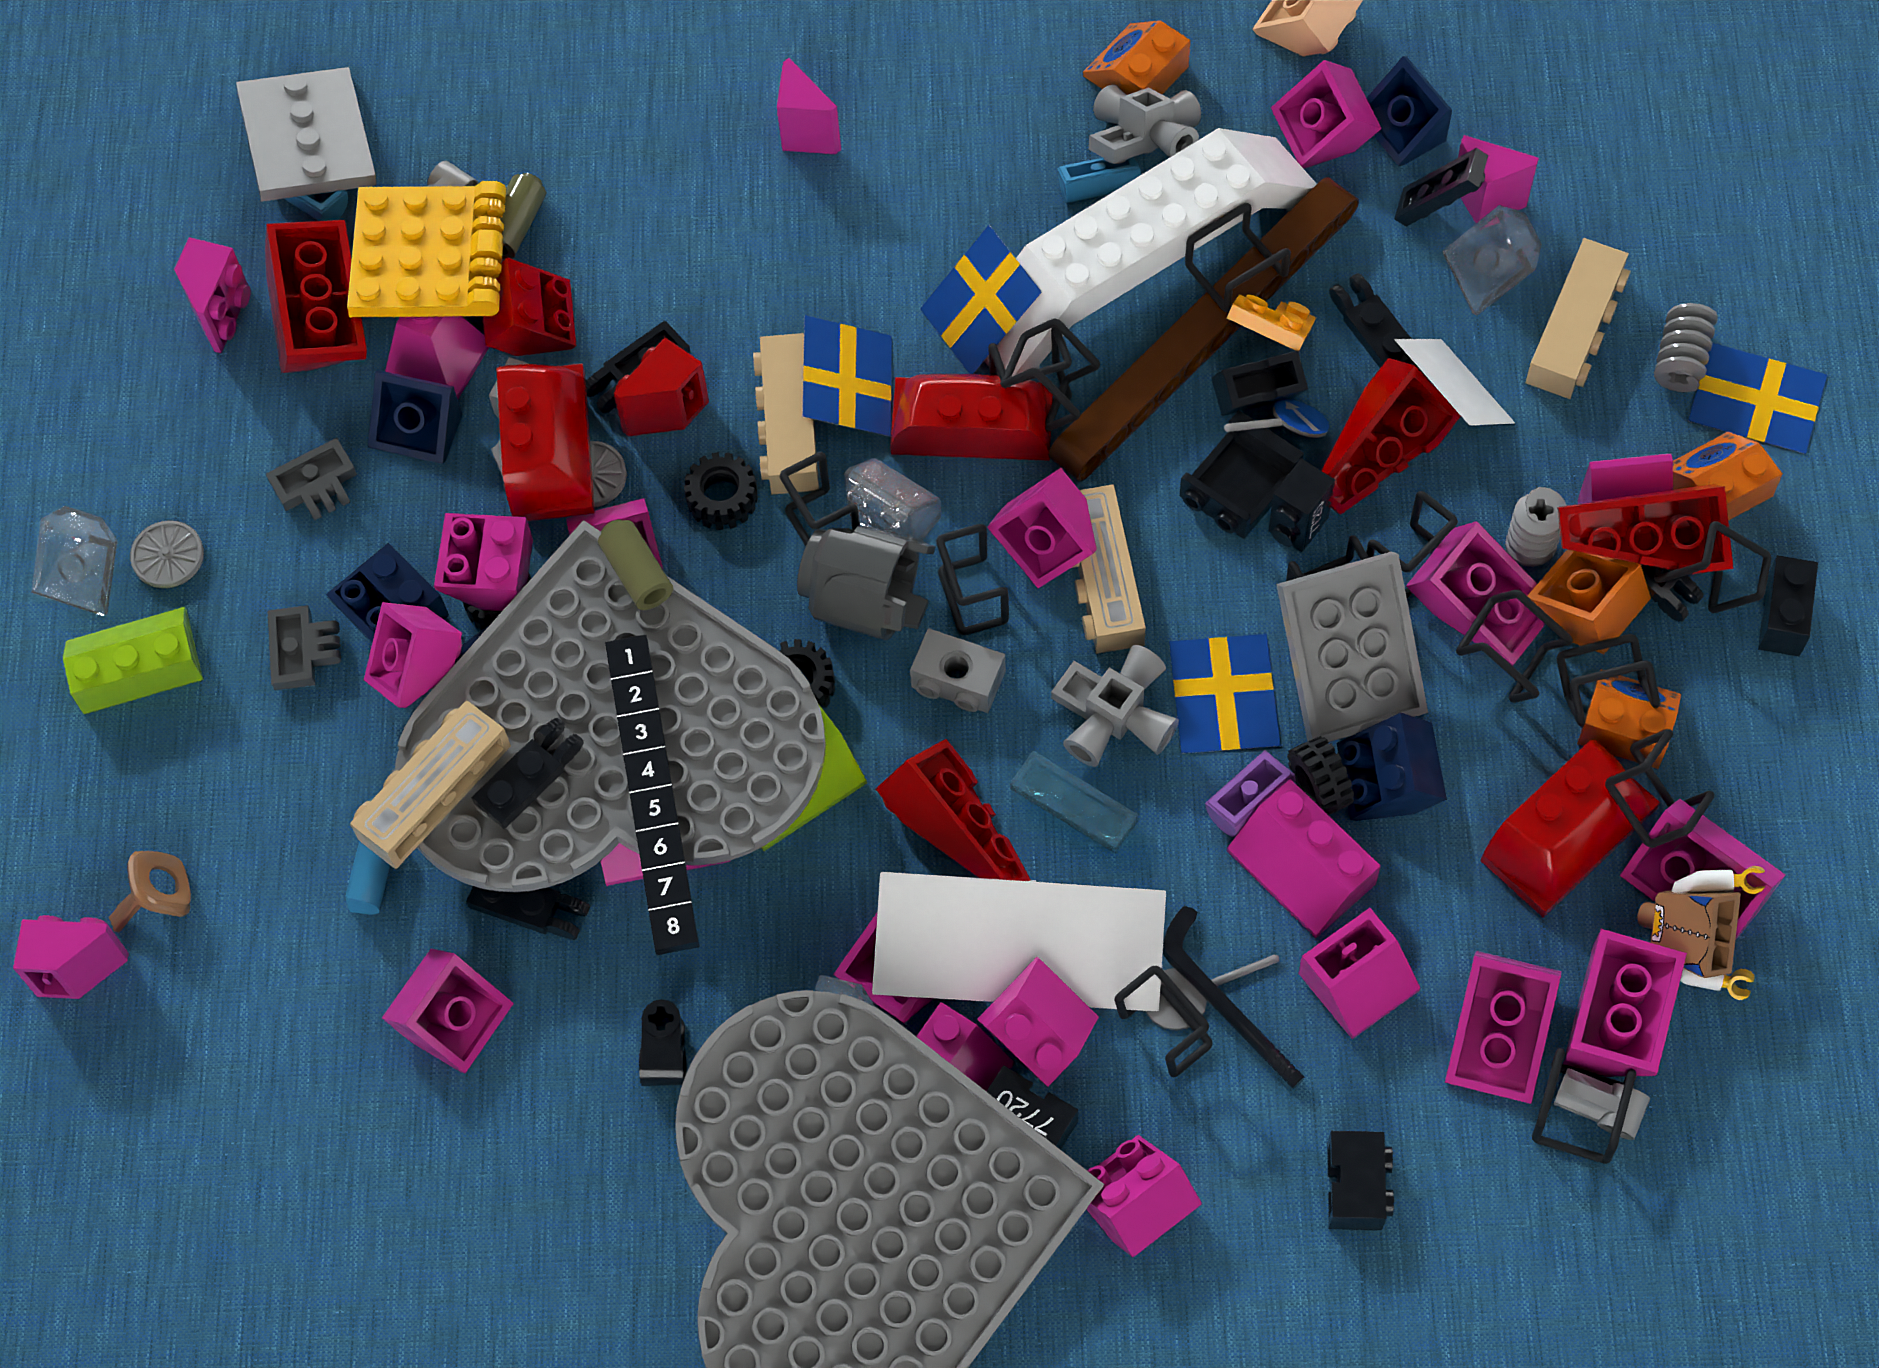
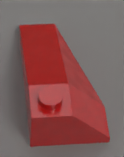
M1390 358L1387 359L1364 388L1321 471L1335 479L1333 495L1328 501L1331 502V508L1337 514L1341 515L1378 488V484L1394 472L1399 474L1409 467L1408 462L1422 452L1429 453L1436 448L1461 417L1415 365Z
M1715 484L1557 507L1561 546L1563 549L1670 570L1702 562L1708 529L1712 522L1717 521L1729 528L1725 486ZM1717 531L1710 565L1706 569L1692 574L1734 569L1730 538Z
M947 739L906 760L875 789L883 798L887 809L895 814L903 824L977 877L1031 881L1010 840L1004 835L998 834L992 824L991 819L996 814L990 803L982 805L973 788L978 781L972 770Z

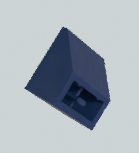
M389 543L326 594L327 598L371 643L373 642L382 602L427 607L444 620L449 616L441 595Z
M1400 712L1336 743L1338 754L1342 759L1341 763L1346 767L1347 777L1352 783L1350 788L1354 791V797H1352L1354 801L1348 806L1350 820L1361 821L1412 815L1447 800L1431 722Z

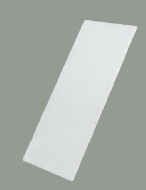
M881 872L872 994L994 1002L1023 970L1038 957L1088 1007L1117 1009L1114 998L1122 989L1149 967L1156 965L1162 968L1166 891ZM1155 974L1124 999L1126 1010L1159 1011L1161 980Z

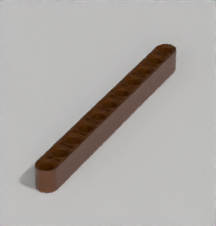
M1323 178L1260 239L1272 255L1285 248L1291 251L1288 275L1282 277L1272 266L1266 268L1233 289L1232 305L1239 294L1244 297L1246 295H1254L1264 301L1270 299L1348 222L1359 205V199L1331 178ZM1253 246L1213 285V288L1224 299L1225 287L1230 281L1266 259ZM1206 292L1055 440L1049 450V458L1078 481L1085 480L1242 325L1227 319L1229 312H1224Z

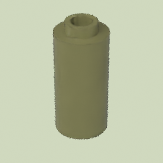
M530 173L513 175L506 187L505 212L502 218L500 217L504 224V231H502V259L507 257L513 259L547 194L542 186V181Z
M618 519L606 524L598 538V545L637 608L649 610L662 604L672 594L673 585L634 523L630 520L622 521Z

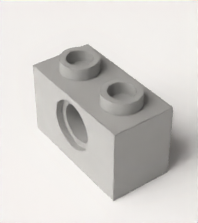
M928 628L910 669L911 687L927 698L937 699L941 697L953 701L963 710L969 712L979 710L989 713L1006 672L1005 654ZM953 670H961L966 673L965 676L958 679L951 678L947 674Z

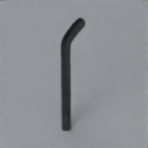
M1183 906L1175 915L1164 934V957L1294 1089L1304 1080V1075L1298 1069H1295L1293 1064H1290V1061L1275 1048L1273 1043L1184 951V937L1196 920L1198 912L1191 907Z

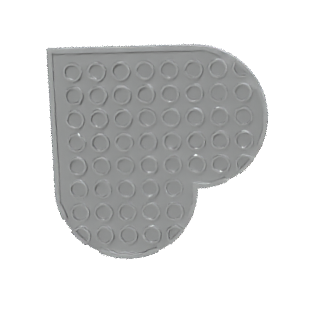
M583 520L416 708L405 725L398 741L399 751L395 770H392V773L396 770H401L412 758L415 748L423 740H429L437 732L445 716L451 710L458 709L467 700L505 729L511 747L417 846V849L427 860L447 875L468 885L494 891L521 892L547 888L570 880L596 865L619 843L639 854L605 642L647 635L686 865H707L730 861L747 855L777 838L800 816L816 790L824 765L826 742L821 709L808 680L799 668L776 648L669 577L668 579L674 588L670 597L652 609H638L598 545L601 531ZM551 719H560L565 724L564 732L546 751L553 756L557 747L566 738L573 735V733L579 735L584 740L583 747L563 768L564 772L506 829H503L477 807L471 797L531 739L535 740L543 726H546Z
M813 990L777 994L749 1005L721 1024L699 1049L684 1078L676 1109V1145L684 1177L701 1208L726 1233L707 1267L698 1302V1338L706 1368H968L1105 1184L880 1009L848 995Z

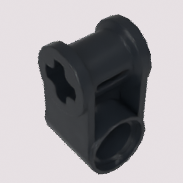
M656 1000L646 1006L641 1018L640 1083L641 1086L682 1085L687 1073L684 1022L675 1004L668 1000ZM662 1018H669L670 1022L666 1023L665 1030L659 1031L657 1026L661 1025Z

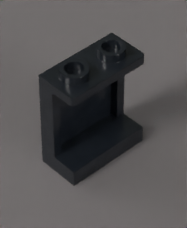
M1238 410L1229 420V424L1255 420ZM1267 428L1228 432L1192 475L1187 472L1183 475L1180 482L1179 496L1182 497L1184 503L1192 510L1203 511L1212 517L1223 531L1230 534L1235 533L1245 539L1272 507L1274 492L1299 460L1303 459L1304 452Z

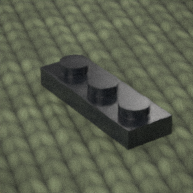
M1475 148L1404 187L1394 219L1407 227L1420 219L1428 217L1438 209L1451 205L1455 200L1470 192L1477 191L1485 180L1484 170L1489 155Z

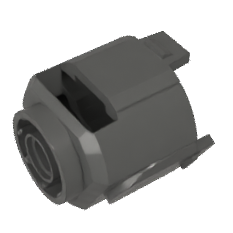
M857 526L855 530L850 528H831L829 530L819 528L811 535L801 559L797 578L798 594L809 598L808 609L815 620L882 640H888L895 631L901 632L904 627L919 629L929 604L927 599L912 594L918 570L919 552L934 554L936 546L924 543L917 537L908 538L870 526Z

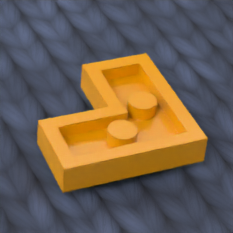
M1239 294L1228 313L1227 319L1299 352L1317 317L1310 315L1308 308L1296 302H1288L1287 304L1281 301L1274 311L1268 308L1266 301L1257 296L1246 295L1244 297Z

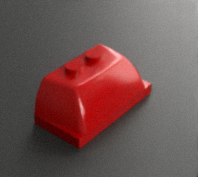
M345 220L266 224V278L281 373L314 370L349 360H365L367 348L362 318L349 317L347 309L352 259Z
M583 363L564 366L519 364L497 367L502 475L511 515L513 517H526L527 521L595 514L586 378Z
M919 374L911 378L895 377L890 445L891 455L1050 461L1048 454L1051 445V431H1046L1045 424L1053 403V395L1042 383L1033 380L1003 388L1000 384V377L996 375Z
M1590 740L1502 823L1486 847L1481 862L1544 918L1635 831L1605 786V782L1609 777L1626 770L1597 740ZM1629 778L1615 784L1641 824L1657 810L1660 801L1635 779Z

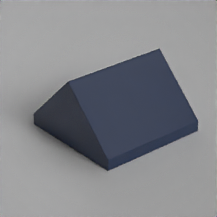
M1403 56L1367 97L1382 127L1374 137L1398 166H1403L1446 142L1452 115V109L1410 59L1407 56Z
M377 370L374 380L368 447L443 464L446 461L463 415L454 387Z

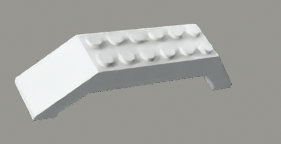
M1221 128L1214 130L1033 240L1023 248L1016 259L1042 293L997 345L1005 370L1020 336L1025 331L1054 318L1062 321L1070 329L1072 325L1183 258L1186 252V241L1191 235L1242 204L1249 203L1251 205V215L1262 208L1287 209L1289 212L1317 183L1276 137ZM1243 214L1195 242L1194 250L1241 222ZM1051 328L1027 340L1012 377L1030 368L1040 369L1041 362L1052 350ZM988 356L984 361L989 366Z

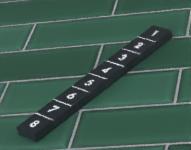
M647 635L605 642L655 952L656 955L699 948Z

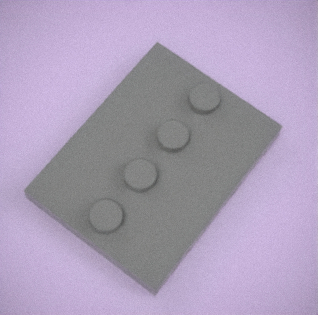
M349 67L236 82L238 99L261 202L376 185V174Z
M1391 551L1276 584L1307 741L1319 736L1325 737L1328 742L1348 737L1400 712L1413 717L1428 713L1399 554Z

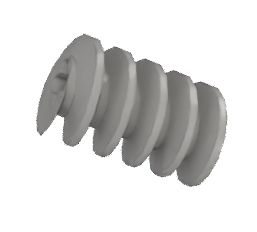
M1686 303L1674 306L1668 311L1663 338L1660 343V351L1657 356V364L1654 370L1655 380L1662 387L1677 392H1692L1699 388L1698 380H1701L1706 375L1707 369L1705 365L1709 361L1710 356L1708 352L1713 344L1711 338L1715 334L1714 325L1718 320V315L1712 308L1702 304Z
M1538 487L1520 498L1515 505L1506 536L1505 548L1507 553L1523 566L1534 567L1543 565L1553 557L1560 540L1557 507L1566 506V502L1559 493L1550 488Z

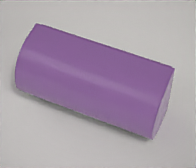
M1264 750L1205 803L1207 813L1224 833L1235 837L1259 805L1289 779L1295 783V774Z

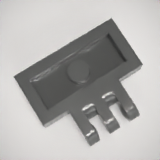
M338 438L266 473L268 481L285 511L304 502L314 521L322 517L316 504L322 502L328 513L336 510L330 498L333 495H337L339 502L343 506L350 503L341 483L357 475Z
M308 605L268 610L271 684L274 690L315 685L314 667L341 662V652L334 650L341 646L340 637L335 635L340 632L339 622L323 621L312 623L311 611Z

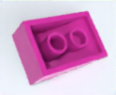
M1476 521L1455 527L1443 539L1406 587L1433 615L1465 636L1490 597L1512 590H1520L1528 596L1537 583ZM1517 598L1494 605L1472 641L1474 643L1483 642L1488 644L1513 666L1545 626V623Z
M1476 951L1445 1083L1531 1104L1562 971Z

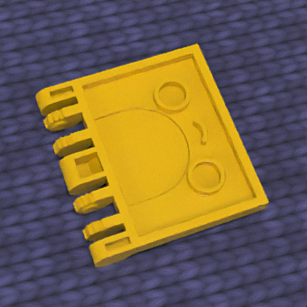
M481 181L476 186L358 187L347 304L349 317L493 316L497 314L500 302V284L495 278L499 277L502 268L500 263L503 253L502 231H504V224L500 217L502 218L505 212L506 186L498 181Z

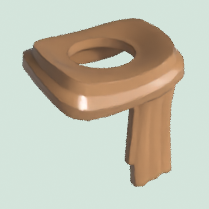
M135 851L130 856L127 864L131 893L117 905V908L109 916L113 931L118 933L141 907L149 911L177 917H184L190 911L191 892L182 861L174 855L163 852ZM160 869L169 873L175 880L176 893L164 894L155 889L149 878L150 871Z

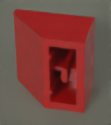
M508 257L500 263L502 268L499 277L495 278L500 284L499 311L493 316H483L485 346L514 356L571 350L576 347L570 279Z
M664 338L656 347H651L646 351L640 365L630 375H625L621 378L614 392L622 431L628 436L684 430L709 403L702 362L667 338Z

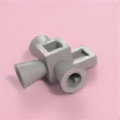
M1109 85L1103 88L1095 99L1093 107L1095 117L1098 120L1117 124L1118 126L1089 135L1088 149L1103 157L1109 163H1123L1129 158L1143 153H1151L1157 148H1160L1170 158L1199 140L1198 132L1193 127L1197 126L1200 122L1201 108L1197 98L1190 91L1182 90L1173 97L1168 98L1148 87L1126 95L1118 86Z
M1133 645L1121 672L1118 673L1109 667L1102 677L1076 661L1072 662L1051 691V699L1086 719L1063 742L1066 750L1074 758L1088 766H1098L1110 736L1113 735L1121 740L1128 729L1156 755H1159L1165 749L1176 731L1179 719L1143 707L1144 689L1166 670V666L1161 658L1143 646Z

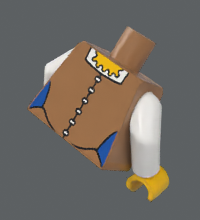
M1751 866L1745 869L1742 874H1733L1732 870L1697 871L1675 881L1672 890L1659 892L1655 903L1645 902L1641 905L1637 920L1640 926L1652 929L1651 943L1687 953L1680 979L1682 983L1720 991L1721 987L1727 988L1729 994L1736 1000H1744L1750 996L1751 991L1738 988L1735 981L1754 982L1755 975L1747 969H1738L1732 973L1741 893L1733 891L1734 887H1742L1745 892L1750 894L1761 892L1766 886L1752 887L1747 883L1746 877L1747 874L1752 872L1764 873L1765 870L1763 868Z

